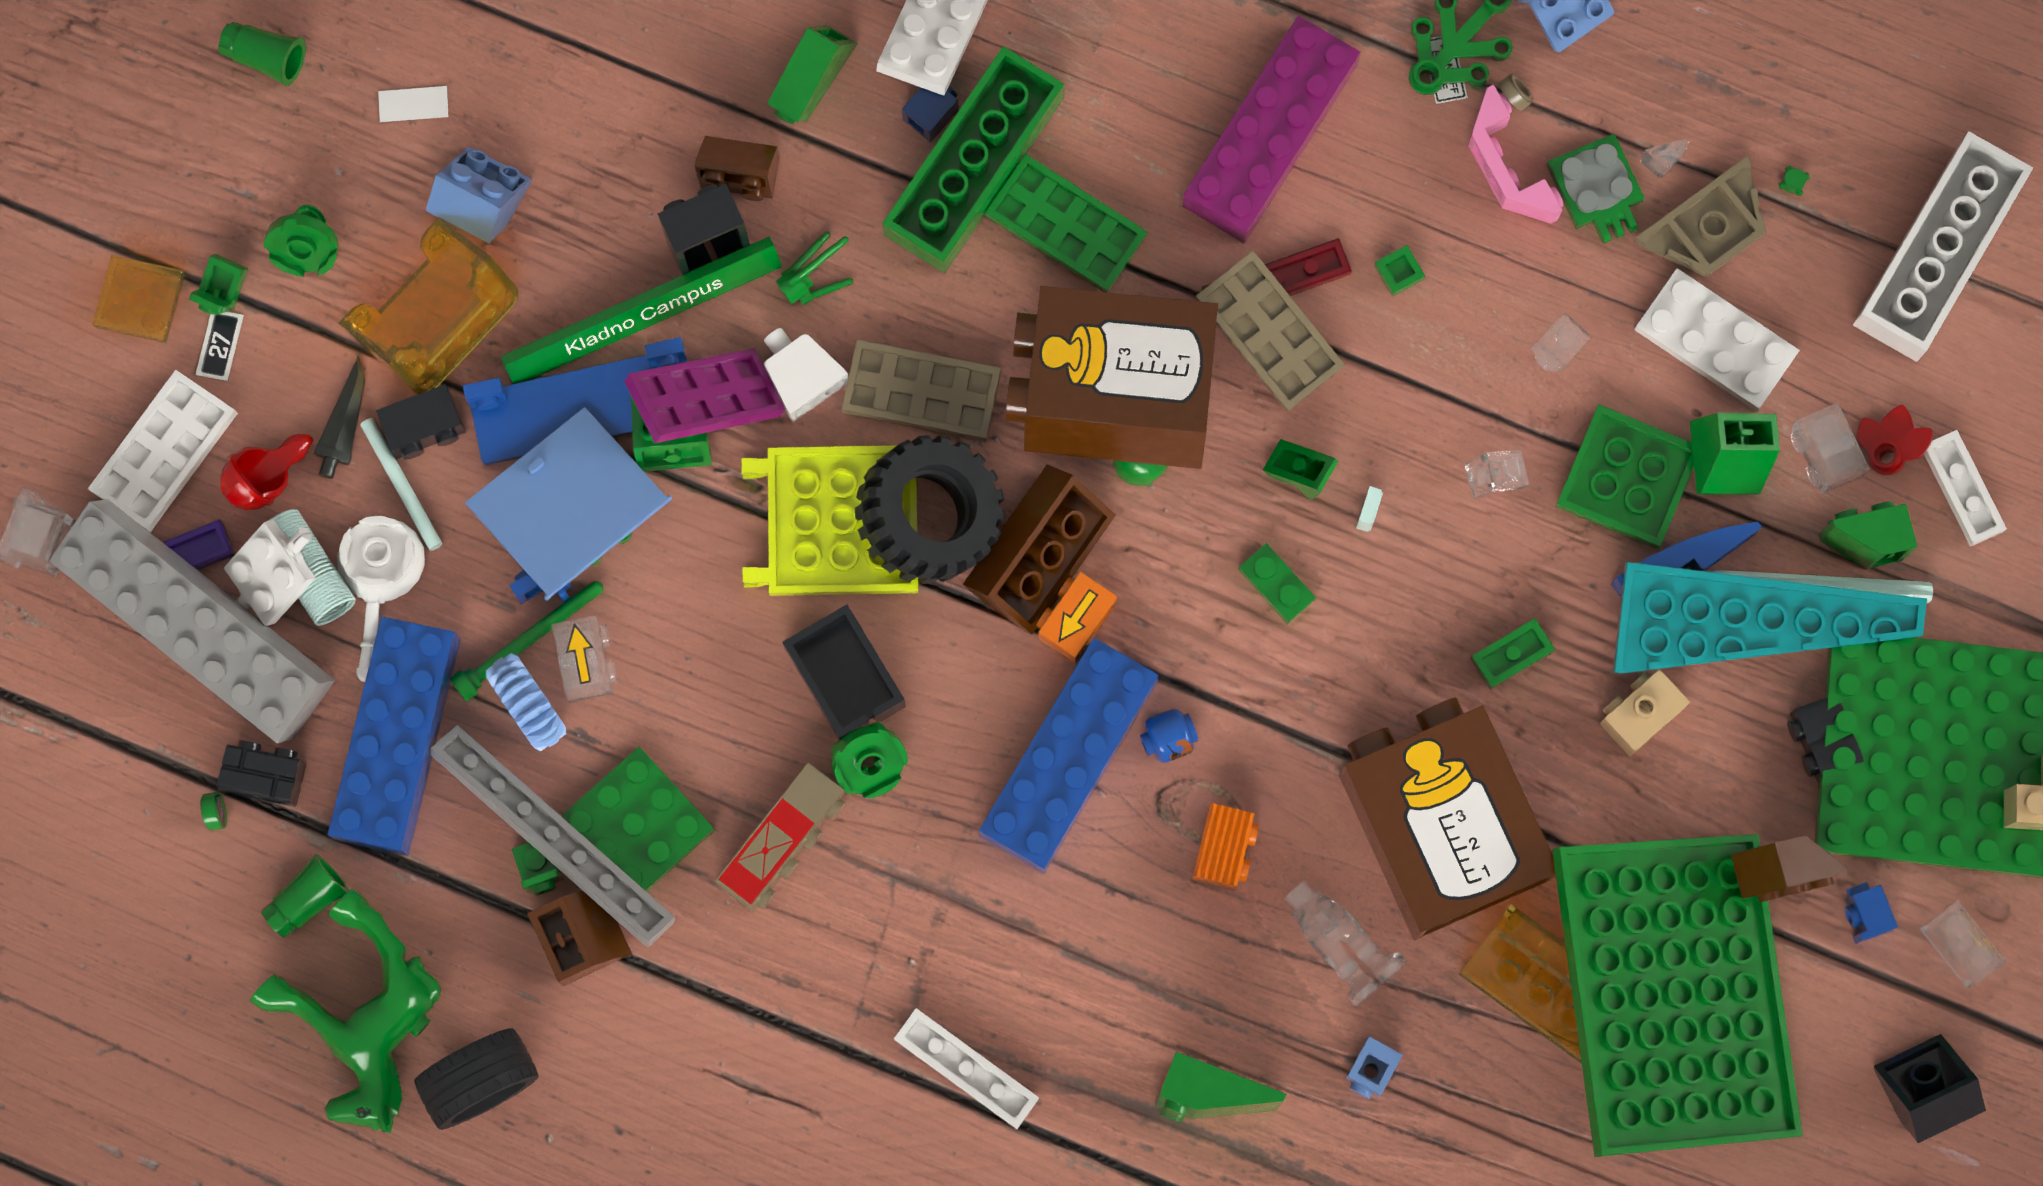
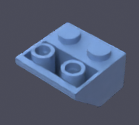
M468 146L435 176L425 211L490 243L506 228L529 188L532 179L521 174L518 169L506 166L488 157L485 152Z

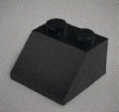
M1942 1034L1873 1066L1899 1120L1917 1143L1986 1111L1978 1078Z

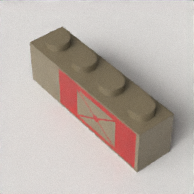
M808 762L716 878L715 883L717 886L752 913L757 907L763 910L776 894V891L772 888L781 877L785 880L788 879L797 868L799 861L796 860V857L805 847L810 850L819 840L823 833L819 828L827 818L834 820L846 804L842 800L846 795L844 789Z

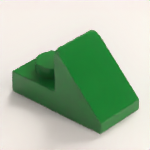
M1280 439L1265 464L1263 471L1271 478L1296 486L1308 499L1313 500L1321 493L1339 461L1334 457Z

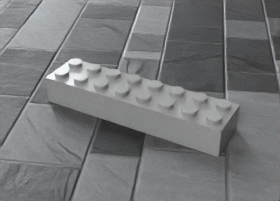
M110 500L89 501L49 560L276 743L292 740L297 736L335 682L334 678L271 628L265 626L261 620Z

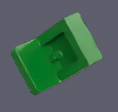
M218 254L211 255L198 290L191 292L189 300L199 304L198 308L203 312L212 315H219L234 309L248 268Z

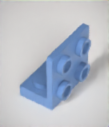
M1516 0L1529 4L1551 47L1556 52H1561L1614 14V9L1609 0Z

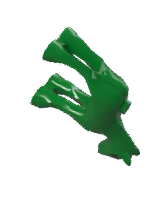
M351 889L335 904L328 916L344 927L362 930L375 943L383 963V992L357 1008L347 1021H342L331 1015L308 994L291 986L281 976L277 977L275 974L268 978L254 992L250 1002L267 1012L293 1013L301 1017L317 1031L332 1053L356 1074L359 1081L356 1089L328 1101L324 1108L328 1120L370 1127L375 1131L381 1129L382 1132L391 1133L394 1124L393 1118L398 1115L401 1101L403 1100L400 1081L398 1080L399 1075L391 1052L409 1033L417 1037L430 1024L431 1020L426 1015L433 1007V1004L439 1000L441 987L438 980L425 970L420 956L412 957L406 962V947L390 931L381 914L369 906L368 901L362 894Z

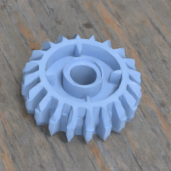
M511 653L505 658L501 657L495 661L494 665L486 670V677L534 749L542 751L546 747H551L559 742L558 739L566 735V727L520 658Z

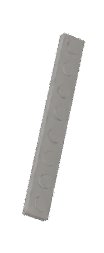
M456 725L430 748V755L647 948L674 924L675 917L461 727Z

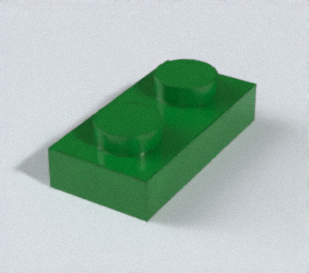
M1267 543L1238 568L1242 575L1287 625L1316 600L1311 591Z
M1535 618L1472 655L1470 659L1491 690L1555 651V648Z

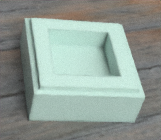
M1369 486L1356 529L1366 532L1371 531L1383 495L1381 489Z

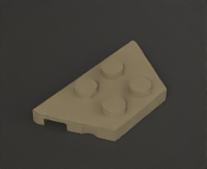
M1748 156L1743 158L1639 234L1634 240L1635 243L1705 278L1717 271L1766 233L1763 215L1759 212L1757 188H1754L1752 180L1751 160Z

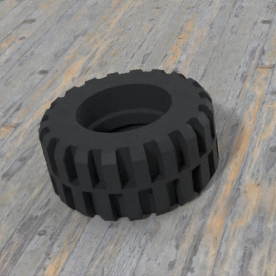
M929 435L918 436L913 441L906 440L898 444L878 459L877 463L869 468L864 475L865 483L859 486L856 498L861 500V504L855 507V519L862 520L863 526L858 529L861 540L868 539L872 547L867 549L872 558L874 559L879 555L884 560L881 567L889 573L897 569L901 571L900 579L911 582L915 578H919L921 584H932L938 579L944 582L962 574L984 559L991 551L990 546L998 541L1001 531L997 526L1004 522L1005 511L998 508V504L1004 501L1002 489L996 490L993 482L998 480V477L994 470L988 472L982 465L986 462V459L979 452L974 456L968 452L970 449L969 445L962 441L951 445V438L939 435L933 440ZM924 478L934 481L950 494L956 506L958 519L956 531L949 540L939 542L927 539L918 534L908 523L902 508V493L905 484L911 479Z

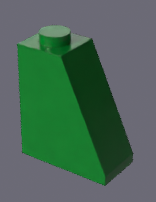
M829 25L807 27L767 103L776 109L774 114L790 124H794L795 121H807L850 57L857 42Z

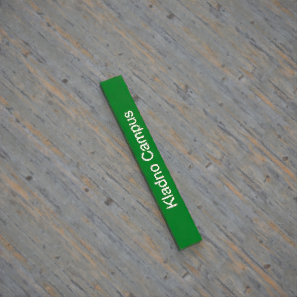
M770 236L504 354L500 356L513 384L532 380L782 268L780 259Z

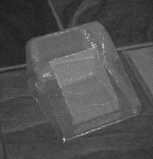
M1686 139L1649 148L1644 151L1640 162L1658 178H1662L1684 156L1689 142Z

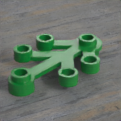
M1435 0V10L1440 14L1442 49L1434 58L1432 57L1430 38L1434 25L1426 17L1417 18L1412 24L1411 35L1416 40L1418 62L1410 69L1408 76L1410 86L1414 91L1422 95L1435 94L1442 88L1443 84L1468 82L1473 87H1482L1486 84L1489 77V70L1486 65L1474 63L1469 68L1446 67L1455 58L1491 56L1496 61H1505L1510 57L1513 46L1506 37H1497L1493 41H1469L1494 13L1500 14L1505 12L1510 7L1512 0H1503L1501 5H1494L1491 0H1482L1483 4L1457 33L1454 12L1457 0H1450L1452 3L1450 8H1443L1439 3L1440 0ZM1418 25H1425L1428 27L1429 32L1420 34L1417 32L1416 27ZM1502 44L1506 46L1507 52L1499 54L1494 47ZM1479 70L1484 74V78L1476 80L1472 77L1471 72ZM1424 73L1430 74L1433 77V81L1424 83L1421 81L1420 76Z

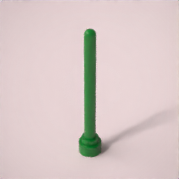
M600 581L591 582L472 671L470 668L464 672L460 669L449 680L463 699L468 702L478 694L477 689L482 687L481 682L487 678L486 670L493 666L495 661L501 657L505 658L511 653L519 655L603 592V584Z

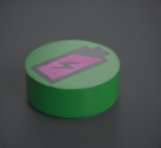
M219 792L204 794L200 800V809L205 826L210 831L226 828L227 812L221 794Z

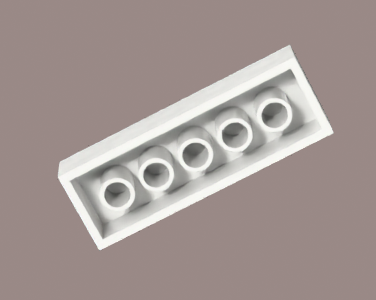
M1968 131L1957 146L1853 326L1918 362L1928 350L2033 167Z

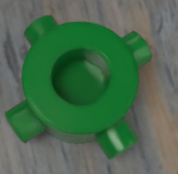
M1791 165L1785 168L1786 174L1782 182L1778 183V186L1781 190L1784 189L1788 193H1796L1797 196H1801L1804 194L1802 188L1806 180L1810 179L1809 173L1792 168Z

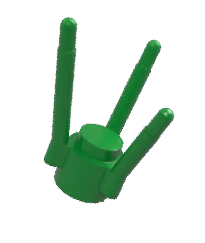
M824 232L791 267L781 273L782 277L775 282L791 305L800 300L804 306L815 298L837 291L853 283L852 278H847L813 291L808 290L814 286L808 274L848 243V237H842L802 269V266L830 238V232Z

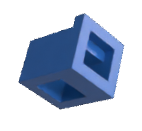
M1865 882L1846 890L1848 898L1845 900L1848 906L1844 907L1845 915L1852 928L1857 927L1859 932L1858 935L1853 937L1855 944L1898 928L1881 885L1869 888L1868 883Z

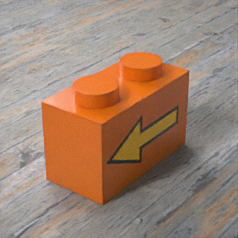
M1082 572L1079 573L1075 580L1071 577L1066 580L1058 593V596L1062 599L1054 610L1048 607L1036 625L1041 628L1038 632V639L1073 663L1077 662L1112 612L1118 598Z

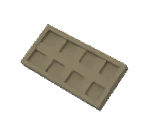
M1251 251L1195 296V299L1200 302L1218 303L1216 325L1286 412L1345 366L1343 361L1254 251Z
M857 339L841 410L845 414L987 441L1001 368Z

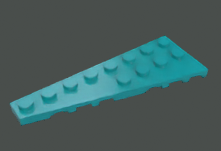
M1626 562L1613 673L1622 674L1923 636L1927 598Z

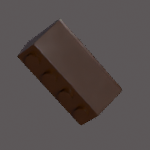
M1046 465L1000 530L1001 534L998 541L990 546L991 551L976 564L963 585L985 605L1032 635L1038 626L1036 625L1048 607L1051 608L1058 599V593L1069 577L1072 578L1116 515L1074 475Z

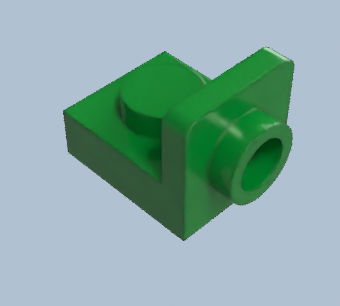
M530 843L512 848L522 878L521 884L527 893L534 891L535 895H541L556 889V882L563 880L560 870Z

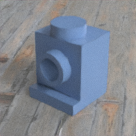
M1369 1036L1345 1078L1352 1082L1349 1089L1366 1099H1370L1372 1094L1380 1097L1403 1055ZM1372 1064L1376 1066L1378 1074L1375 1078H1368L1364 1074L1366 1065Z

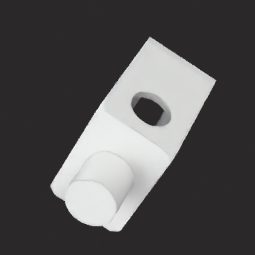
M778 328L764 339V342L774 354L764 362L765 369L792 422L847 385L848 373L809 335L803 334L792 342L784 330Z

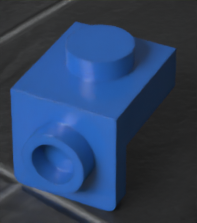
M524 570L519 572L514 577L515 582L509 585L521 604L543 592ZM570 583L557 592L563 602L569 599L566 590L571 588Z

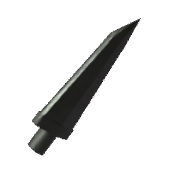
M359 356L353 365L313 453L324 458L319 475L324 478L333 479L337 464L349 465L351 461L365 384Z

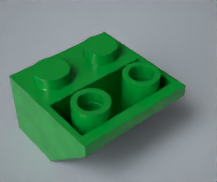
M1714 413L1689 421L1697 494H1761L1780 452L1777 415Z
M1893 501L1875 504L1871 506L1872 511L1858 514L1857 509L1839 512L1835 514V519L1827 522V527L1819 534L1821 543L1864 569L1902 562L1918 547L1907 505L1894 506Z

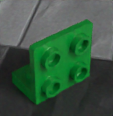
M631 396L633 450L636 463L644 472L712 465L707 432L654 443Z

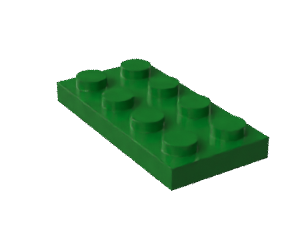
M1027 154L1024 155L985 212V217L1102 292L1110 291L1148 234V231Z

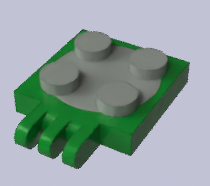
M1615 134L1547 162L1546 166L1576 230L1593 223L1603 244L1611 241V236L1607 229L1608 226L1611 227L1616 238L1625 235L1620 221H1624L1630 233L1638 230L1630 207L1642 203L1644 195Z

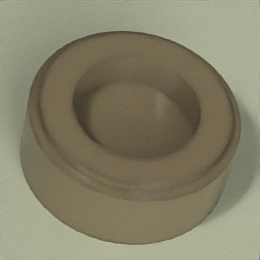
M1509 74L1499 83L1505 97L1518 110L1523 111L1533 103L1532 93L1516 75Z

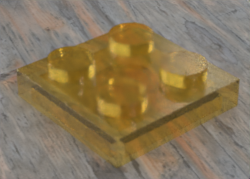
M111 255L92 325L98 329L166 343L185 273L178 269Z

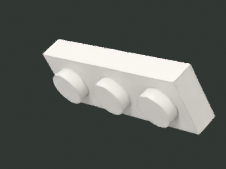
M1955 430L1933 440L1924 456L1970 547L2007 530L1958 431Z

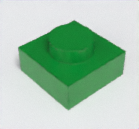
M1408 245L1376 261L1374 265L1392 297L1425 279V274Z

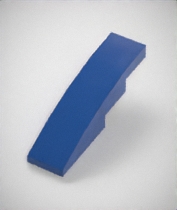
M1756 521L1720 528L1683 540L1647 557L1639 563L1681 569L1689 566L1691 570L1706 571L1755 536L1762 526ZM1624 573L1617 576L1611 583L1619 596L1622 594Z

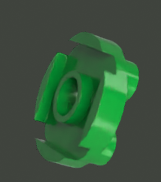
M878 722L851 731L841 740L835 742L831 748L833 775L839 786L851 795V792L855 794H862L864 798H874L889 792L901 780L900 773L903 770V766H907V752L901 740L893 731L886 729L883 724ZM877 756L873 759L874 765L867 768L866 764L861 767V763L865 758Z

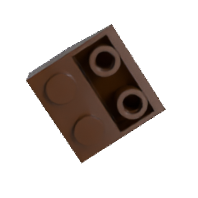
M705 136L695 161V170L701 188L712 184L721 186L726 183L731 193L741 194V197L747 200L762 201L763 197L773 198L780 157L777 146Z
M1807 836L1783 840L1731 854L1742 899L1758 896L1759 903L1833 885V876L1847 873L1846 866Z
M584 891L560 897L527 913L557 981L562 986L568 985L632 954L618 921Z

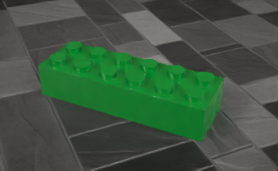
M1003 46L883 221L884 236L945 274L985 216V212L1064 99L1065 84Z

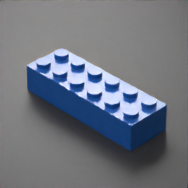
M381 616L328 831V836L335 841L409 856L432 761L430 748L436 744L451 682L449 678L453 674L461 641L454 631Z
M1093 638L980 827L979 836L1045 874L1158 682L1159 675Z

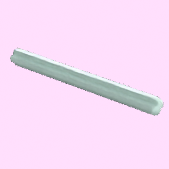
M1728 570L1712 571L1713 573L1927 598V603L1933 597L1932 583L1923 581Z

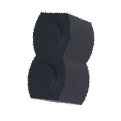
M1827 698L1794 709L1790 713L1792 720L1787 721L1794 742L1801 741L1806 755L1801 757L1803 767L1809 777L1815 775L1817 783H1819V777H1822L1823 771L1836 769L1832 762V755L1840 747H1848L1854 752L1856 757L1854 764L1864 762L1853 733L1825 747L1826 725H1834L1836 715L1844 710L1841 703L1827 710Z

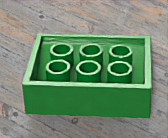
M1175 1052L1155 1106L1162 1108L1161 1116L1182 1123L1184 1117L1188 1119H1201L1276 1111L1284 1102L1287 1094Z

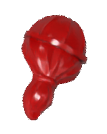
M296 434L288 437L279 448L274 450L260 447H245L237 453L230 454L221 473L220 486L222 494L230 504L244 510H256L266 505H272L274 499L280 496L287 487L288 469L292 464L299 462L305 457L310 445L313 443V437L307 434Z

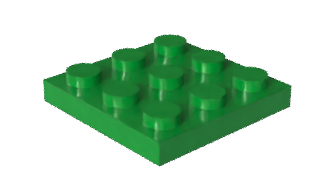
M1598 404L1555 507L1659 550L1694 467L1692 442Z
M640 746L561 816L646 892L715 831L711 824Z

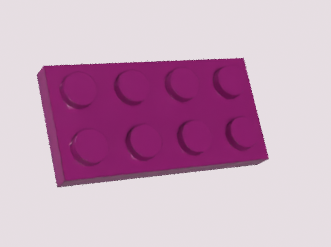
M755 348L629 373L624 381L654 443L781 417L786 409Z

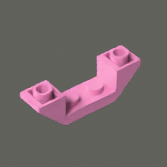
M1493 84L1486 89L1468 147L1503 209L1552 224L1558 221L1562 212L1561 207H1563V201L1555 187L1550 188L1546 179H1543L1519 191L1520 183L1516 173L1512 168L1507 169L1501 159L1503 152L1499 142L1494 136L1489 137V135L1507 127L1511 116L1509 113L1512 112L1508 99L1503 93L1498 94Z

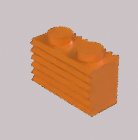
M1210 803L1192 880L1236 890L1238 881L1246 883L1251 861L1245 860L1244 856L1247 845L1255 846L1260 825L1252 823L1255 813Z

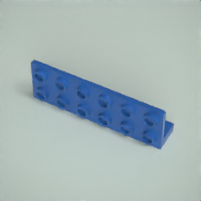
M681 337L645 345L647 355L504 386L500 378L463 385L465 399L472 411L483 464L490 465L521 458L584 407L612 437L632 433L631 394L624 382L629 373L688 362Z

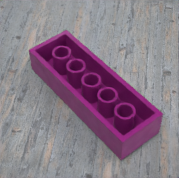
M1298 15L1185 191L1182 207L1245 244L1357 68L1361 52Z

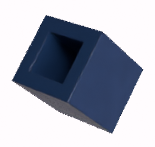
M950 86L945 96L920 88L902 108L903 121L931 143L959 111L958 99H956L958 95Z

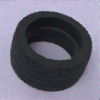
M508 1028L485 1036L444 1057L420 1073L414 1079V1083L421 1101L431 1116V1120L439 1130H443L468 1121L507 1101L534 1083L539 1075L522 1039L515 1029Z

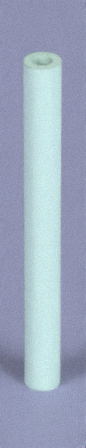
M373 418L366 419L360 426L428 549L432 551L439 548L443 543Z

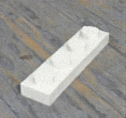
M917 1008L894 1038L896 1042L1015 1129L1019 1128L1039 1100L1038 1096Z

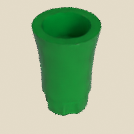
M232 22L230 24L227 23L221 32L218 51L221 55L232 58L236 63L261 72L284 86H290L298 77L303 66L306 43L303 38L281 35L248 24L242 25Z
M315 853L303 869L281 891L272 897L273 901L262 909L261 914L276 933L282 938H286L296 928L300 929L314 916L335 901L341 899L350 890L332 866Z

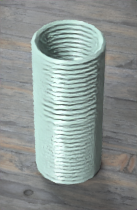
M290 509L268 520H274L282 532L290 539L301 527L307 528L310 531L308 534L312 533L313 538L303 547L301 553L305 564L316 579L298 599L314 624L317 626L325 625L349 611L355 604L356 599L333 566V563H331V560L328 559L329 557L322 549V546H320V543H318L319 541L297 509Z

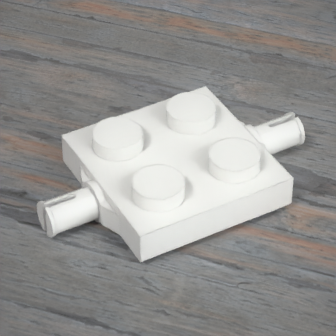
M274 520L266 521L224 567L226 573L239 589L240 597L236 601L247 610L252 607L265 626L275 624L316 579L305 564L301 553L303 547L313 538L312 533L308 534L310 531L307 528H299L290 539L282 532Z

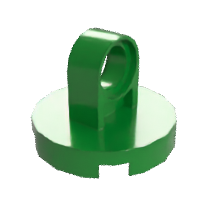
M312 205L299 206L294 214L282 216L269 225L263 243L264 249L266 248L270 253L268 259L273 265L283 272L299 277H304L305 272L318 271L317 276L325 274L333 268L339 251L337 236L326 225L323 213Z

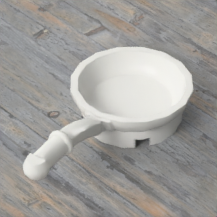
M385 516L366 517L358 521L360 524L352 529L350 527L343 536L337 554L338 573L349 590L358 598H362L364 602H367L363 642L360 643L362 649L359 668L356 669L357 676L362 682L366 681L379 628V604H384L385 601H392L408 593L419 581L425 565L424 546L417 533L404 522Z

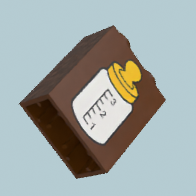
M1040 286L1037 314L1017 312L1013 357L1032 358L1030 378L1010 377L1005 421L1025 423L1024 451L1202 469L1218 303Z
M1457 698L1448 699L1417 714L1416 718L1422 732L1395 743L1388 727L1371 732L1351 742L1347 747L1354 761L1344 765L1339 775L1413 940L1549 882L1556 876L1552 852L1484 705L1464 713Z

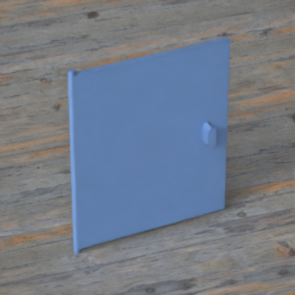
M584 407L468 499L465 504L545 593L543 597L547 601L671 501L672 497L670 495L666 497Z

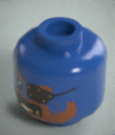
M1171 709L1149 717L1145 721L1146 733L1140 734L1147 756L1155 754L1157 760L1162 763L1189 755L1194 749L1193 743L1198 741L1197 733L1189 714L1183 715L1177 709Z

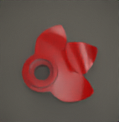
M1898 405L1888 412L1880 423L1869 418H1862L1857 436L1859 444L1869 452L1868 460L1872 469L1878 474L1888 476L1899 472L1904 467L1906 461L1915 460L1924 455L1931 445L1933 431L1931 428L1925 427L1914 429L1910 413L1904 405ZM1886 453L1894 454V459L1890 463L1882 462V457Z

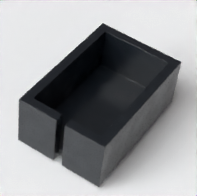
M726 183L721 186L717 184L706 186L698 191V196L685 202L683 199L672 201L664 206V211L658 213L667 244L682 275L712 262L704 242L711 241L718 259L750 245L744 221Z
M847 604L782 642L785 651L839 740L857 728L868 726L870 724L869 720L872 718L879 723L906 707L905 699Z

